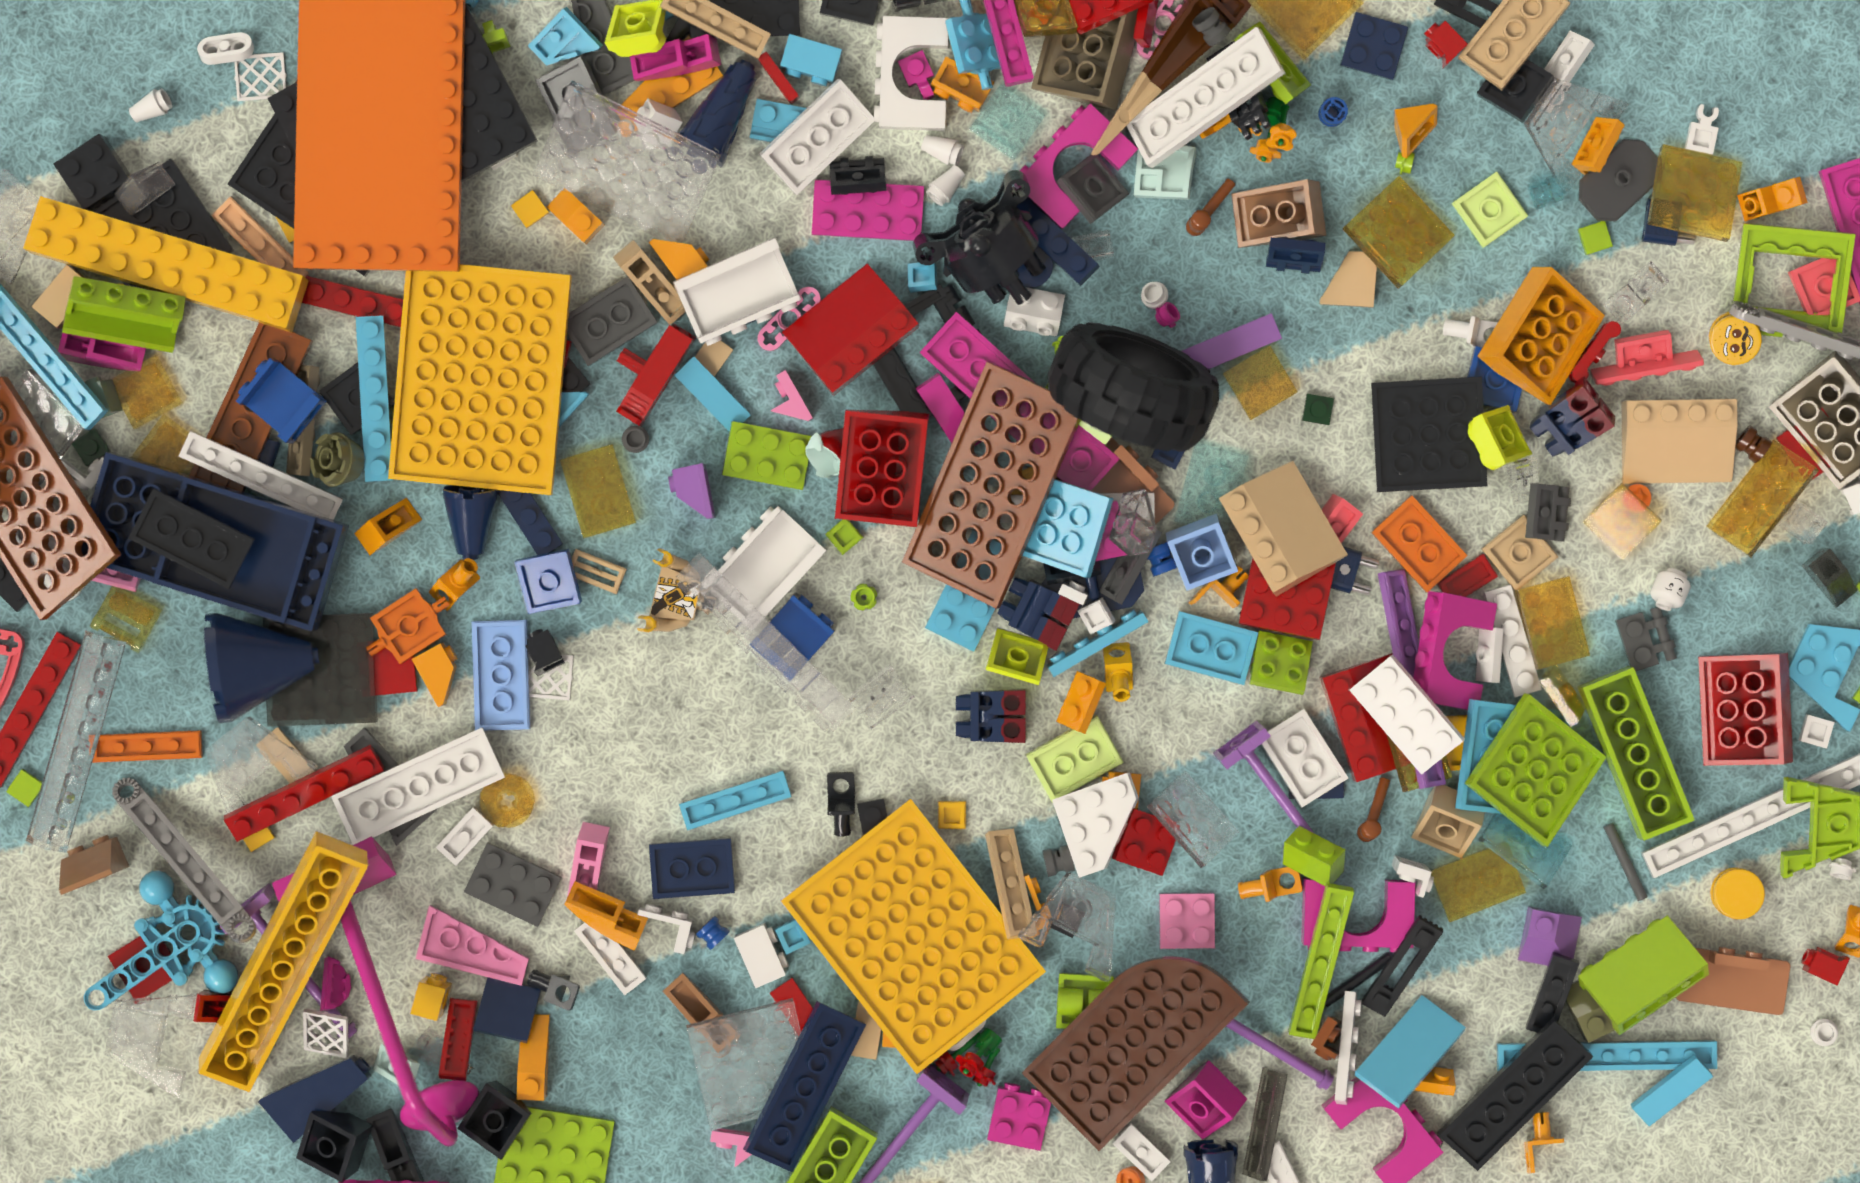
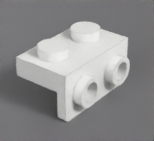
M1027 288L1032 294L1031 297L1026 301L1022 296L1024 303L1017 305L1009 294L1004 320L1005 327L1017 331L1035 332L1043 336H1057L1065 295Z

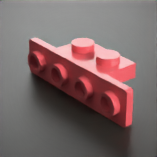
M1669 330L1614 339L1616 364L1590 369V374L1597 385L1607 386L1621 380L1635 381L1643 376H1662L1670 371L1693 370L1698 366H1703L1704 359L1698 350L1673 354L1671 333Z

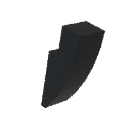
M388 1109L367 1118L366 1121L373 1125L371 1135L384 1170H387L390 1180L425 1182L393 1110Z

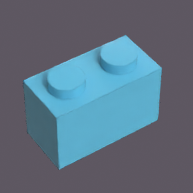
M789 34L780 67L785 70L784 74L789 77L800 79L801 75L812 78V83L826 87L827 83L833 84L843 52L840 48Z

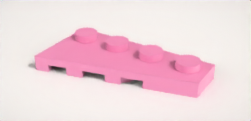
M429 905L416 959L523 985L529 962L528 957Z

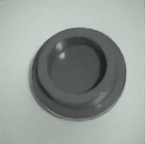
M630 426L623 432L622 444L629 452L639 453L647 448L649 435L640 426Z

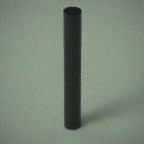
M1388 952L1328 993L1325 1006L1328 1008L1345 996V991H1352L1382 970L1391 959V955Z

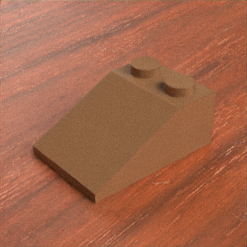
M1305 179L1231 194L1238 248L1268 245L1270 237L1306 240L1326 236L1319 181Z
M105 835L93 840V847L84 850L83 845L67 851L69 857L61 859L59 892L61 895L130 867L117 837L109 839V836Z

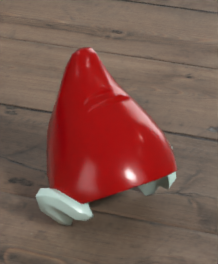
M844 428L828 430L821 434L815 433L811 436L805 452L810 463L817 470L815 475L829 479L839 474Z

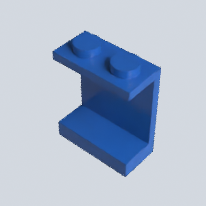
M269 358L268 361H262L256 368L255 372L257 375L251 382L247 381L238 392L240 396L236 402L240 405H246L279 433L278 437L285 443L293 444L327 400L280 361Z
M802 594L799 598L793 595L761 633L750 643L755 650L790 681L835 631L831 628L834 622L823 613L819 616L811 610L813 604Z

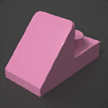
M785 370L776 375L779 381L775 383V386L782 398L788 396L790 400L772 409L771 412L805 421L812 420V415L787 371Z
M713 1127L710 1142H715L716 1147L731 1149L732 1145H737L735 1167L752 1155L743 1150L751 1132Z

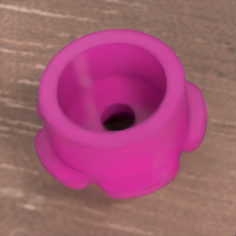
M1166 302L1160 308H1156L1155 318L1161 326L1173 328L1180 319V313L1172 303Z

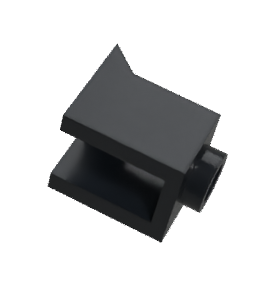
M539 629L527 636L529 644L526 645V648L533 663L536 665L534 673L537 677L565 663L548 629L545 631Z

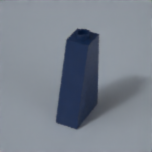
M352 1055L266 1094L258 1103L294 1143L303 1136L311 1111H332L372 1076L369 1073L371 1067L362 1057L357 1059L355 1055Z

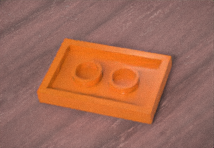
M1412 495L1371 531V534L1426 593L1468 556Z

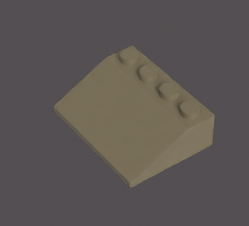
M1055 0L1031 89L1088 105L1091 103L1096 107L1116 110L1135 43L1133 36L1138 9L1080 35L1076 31L1068 1Z
M1834 351L1770 404L1769 408L1840 490L1860 475V376L1843 357L1837 354V351ZM1795 425L1808 439V441L1814 446V448L1819 452V454L1824 458V460L1830 465V468H1828V466L1823 462V460L1817 455V453L1811 448V446L1806 442V440L1794 428Z

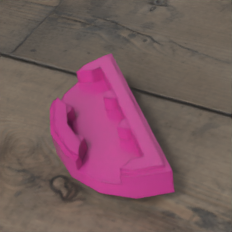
M328 956L324 958L320 1011H330L339 1007L349 997L351 979L350 975L346 974L344 968L340 965V962Z

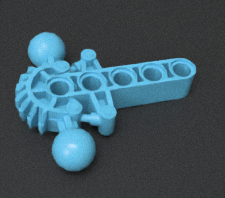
M151 871L141 879L139 893L142 899L151 905H159L164 913L160 917L155 918L152 916L135 921L134 928L147 947L87 989L84 994V1003L89 1009L100 1010L107 1007L161 967H163L176 985L182 986L188 982L193 966L199 961L205 968L203 974L204 983L211 992L225 994L236 986L238 982L236 966L228 960L218 959L212 951L215 944L221 946L225 944L224 940L217 939L218 935H225L222 929L218 930V922L205 907L201 906L202 903L198 898L196 903L192 904V896L187 895L186 904H178L172 896L174 883L167 873ZM164 923L172 929L163 934L156 927L157 924ZM185 925H192L196 929V936L192 940H187L182 936L181 930ZM162 941H169L173 945V952L170 956H163L159 952V945ZM187 949L190 960L187 964L183 965L179 954ZM140 957H145L150 961L151 967L147 972H140L136 967V962ZM118 973L124 974L128 979L127 986L124 989L117 988L113 983L114 976ZM94 990H100L104 993L105 1000L101 1005H96L91 1001L90 996Z

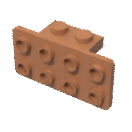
M1111 437L1105 446L1119 460L1091 491L1096 493L1154 492L1155 520H1140L1154 527L1174 508V501L1159 487V483L1156 481L1159 476L1148 465L1143 468L1137 461L1140 456L1129 445L1124 448ZM1138 520L1121 521L1124 522L1125 530L1129 535H1131Z
M1719 947L1718 951L1695 948L1708 963L1709 975L1675 997L1683 1002L1781 1015L1785 1007L1790 964L1784 960L1762 957L1763 953L1746 951V955L1736 954V949Z

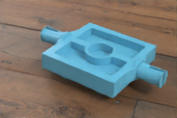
M959 0L963 16L951 17L945 21L958 74L979 75L982 90L991 89L993 86L989 72L1001 69L987 14L974 13L971 0Z

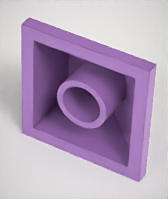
M701 463L673 469V476H668L671 493L676 492L680 500L707 519L716 518L706 464Z
M1528 906L1518 960L1548 966L1553 952L1574 959L1582 917Z

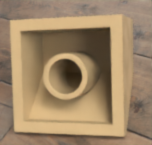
M1446 785L1435 786L1426 800L1411 838L1462 859L1482 827L1485 812L1456 809L1457 790Z

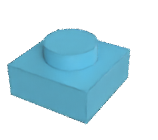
M919 262L908 264V288L910 293L937 290L936 263L932 265H923Z
M795 919L773 929L786 955L811 943L807 934Z

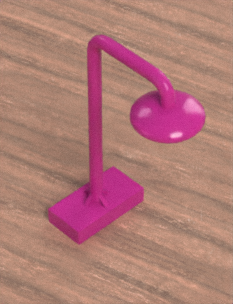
M372 836L353 845L367 851L368 867L354 894L397 875L390 856ZM294 873L272 883L278 902H280ZM350 900L340 920L405 1101L400 1111V1119L408 1128L428 1131L441 1144L453 1146L458 1139L455 1123L465 1117L480 1094L479 1090L471 1082L452 1080L432 1085L419 1092Z

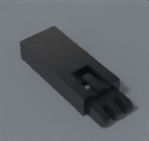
M1232 41L1225 47L1221 48L1214 54L1207 57V61H1210L1212 58H1214L1219 53L1224 51L1230 45L1235 43V41ZM1261 91L1250 98L1251 104L1247 105L1244 102L1229 113L1232 123L1241 129L1247 141L1253 138L1250 128H1252L1256 135L1262 132L1259 122H1261L1265 129L1271 126L1267 116L1269 109Z

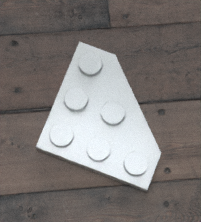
M1130 772L1052 800L1079 878L1104 870L1110 863L1111 855L1119 843L1126 828L1128 818L1139 799Z

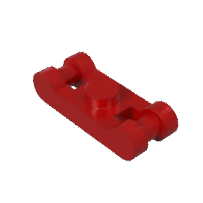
M1611 321L1605 323L1600 328L1568 377L1571 382L1575 383L1582 377L1588 378V368L1592 362L1597 364L1606 352L1603 349L1609 339L1620 335L1621 326L1618 322Z

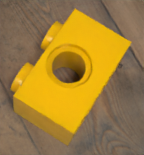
M431 973V976H425L419 981L410 1014L437 1021L444 1015L452 983L446 981V976Z

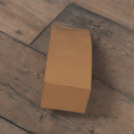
M684 973L663 990L664 994L718 1053L722 1052L741 1035L716 1005Z

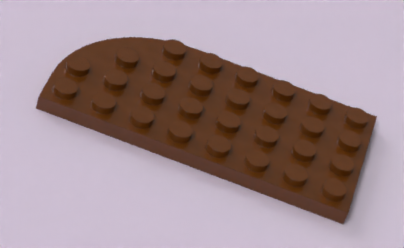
M1174 956L1151 958L1131 966L1115 978L1022 1074L1100 1151L1250 1001L1222 974L1201 962Z

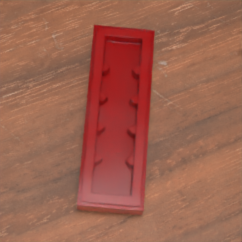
M450 998L438 1074L439 1079L467 1081L478 1005L476 1000Z

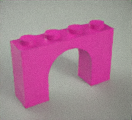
M1091 103L1086 108L1081 105L1071 116L1074 121L1067 128L1062 125L1052 136L1055 141L1048 148L1043 145L1033 156L1036 161L1029 168L1024 165L1019 170L1025 174L1030 186L1028 199L1061 230L1080 211L1057 185L1053 175L1054 161L1059 153L1070 146L1085 145L1094 149L1110 123ZM1120 132L1099 154L1119 171L1137 152L1138 148ZM1016 183L1014 184V186H1015L1017 189H1019V188L1021 187V186H1018Z
M1428 591L1424 605L1423 624L1420 629L1418 653L1415 657L1416 665L1413 679L1436 705L1468 710L1469 699L1481 700L1483 685L1454 678L1444 664V646L1449 635L1462 626L1493 631L1497 603Z
M1303 877L1301 943L1308 945L1309 950L1325 886L1310 878ZM1385 880L1384 912L1381 920L1374 928L1367 932L1351 933L1344 930L1339 951H1352V947H1362V951L1379 952V947L1390 948V952L1395 953L1414 923L1415 883L1406 880Z
M1357 1077L1352 1080L1354 1082L1353 1098H1348L1347 1105L1336 1104L1335 1094L1321 1105L1341 1130L1361 1113L1373 1107H1386L1399 1114L1404 1127L1402 1141L1395 1151L1372 1168L1383 1183H1407L1444 1153L1439 1147L1443 1142L1433 1130L1428 1133L1423 1128L1422 1124L1426 1121L1418 1111L1414 1109L1411 1112L1407 1108L1405 1103L1408 1099L1398 1109Z

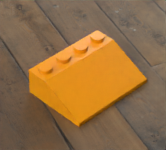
M1532 267L1487 339L1478 357L1502 377L1545 404L1551 405L1605 315L1552 267Z

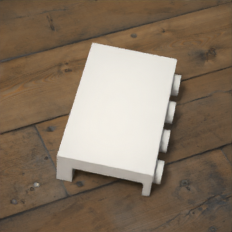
M776 238L767 240L673 281L699 343L706 342L707 346L722 340L721 334L730 330L732 335L747 329L746 323L756 320L757 324L771 319V313L778 309H781L784 313L798 307L796 302L801 300V297L780 253Z
M770 506L760 517L763 521L757 529L751 527L741 538L744 543L738 549L733 546L722 558L726 561L719 570L714 567L704 577L707 581L704 587L732 611L751 631L758 626L827 551L779 506L775 509Z

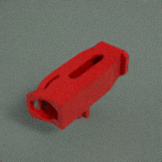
M673 323L671 326H668L647 361L624 348L616 361L638 376L616 412L642 427L697 337Z

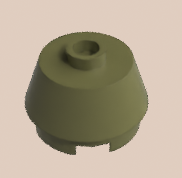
M339 432L324 434L317 439L315 444L319 446L316 450V455L310 458V467L315 478H320L327 486L335 487L355 481L361 475L365 458L363 449L358 443Z

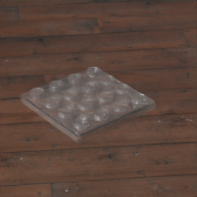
M793 998L686 1025L711 1131L759 1118L801 1034Z

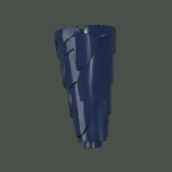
M742 59L733 65L730 64L721 80L714 86L705 100L695 110L684 128L675 137L674 141L681 149L686 143L690 146L687 151L689 155L708 165L716 167L718 164L720 168L723 167L727 160V153L735 138L738 124L743 116L746 101L757 80L754 79L757 74L754 71L755 66Z
M1214 1139L1194 1140L1188 1142V1146H1183L1189 1183H1235L1236 1161L1238 1157L1237 1143L1226 1140V1146H1221L1214 1143Z

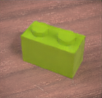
M1298 826L1284 842L1283 865L1323 886L1326 883L1333 884L1344 872L1346 849Z

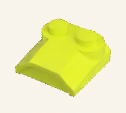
M648 0L615 5L605 39L608 50L621 57L659 51L666 42V37L662 31L666 10L659 7L663 0Z
M1509 405L1482 413L1469 422L1468 435L1475 443L1480 454V460L1485 467L1497 470L1504 465L1532 455Z

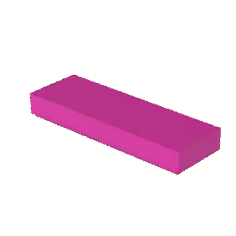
M937 373L915 389L952 444L965 412L941 375Z

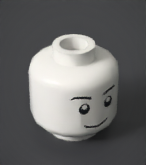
M1668 568L1667 571L1658 573L1650 591V595L1656 601L1655 605L1658 608L1670 611L1672 608L1683 606L1691 588L1687 575L1674 568Z

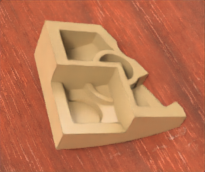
M1349 251L1323 296L1320 298L1319 304L1373 308L1378 252Z

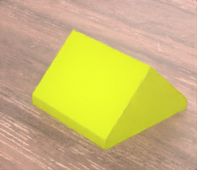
M997 628L985 669L1039 685L1049 647L1034 638Z

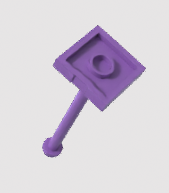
M1257 720L1213 753L1226 769H1229L1239 760L1245 758L1294 825L1313 832L1254 753L1255 748L1271 737L1265 727Z
M269 883L241 904L243 909L253 919L256 928L261 934H263L268 924L260 915L262 913L260 909L270 902L275 894L274 889ZM310 977L305 988L315 1001L321 1005L322 990ZM336 1008L326 1011L331 1014L341 1015ZM332 1020L335 1025L340 1023V1021ZM354 1022L348 1023V1039L358 1031L355 1028L356 1024Z
M1235 1019L1226 1026L1317 1081L1316 1087L1319 1089L1327 1090L1332 1084L1334 1076L1329 1070L1325 1069L1321 1072Z
M932 1064L919 1072L916 1081L931 1093L930 1096L859 1183H873L939 1101L945 1103L960 1115L967 1106L970 1094L946 1075L937 1071L936 1067Z

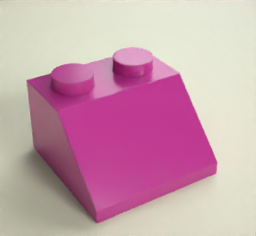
M1208 1060L1197 1068L1164 1102L1203 1140L1231 1121L1247 1098Z

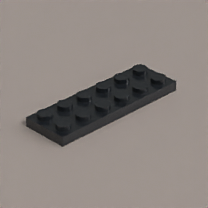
M1552 1018L1437 1132L1438 1136L1478 1171L1593 1058L1592 1053Z

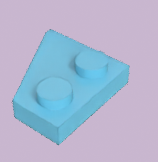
M568 7L563 8L528 45L546 66L598 50L603 46Z

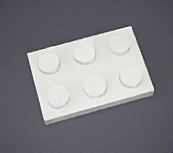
M1305 709L1269 730L1268 733L1271 737L1261 744L1301 808L1348 779V776Z

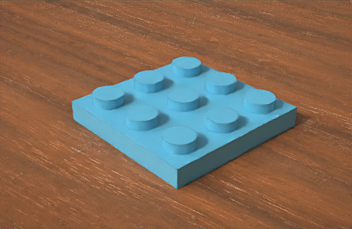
M1055 479L1022 556L1085 578H1090L1114 498Z

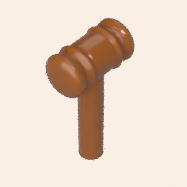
M1227 178L1202 210H1197L1186 223V230L1190 235L1199 236L1210 225L1211 215L1235 187V183Z
M1380 777L1367 821L1362 823L1357 830L1358 838L1364 842L1374 840L1381 833L1382 828L1378 819L1389 788V779Z

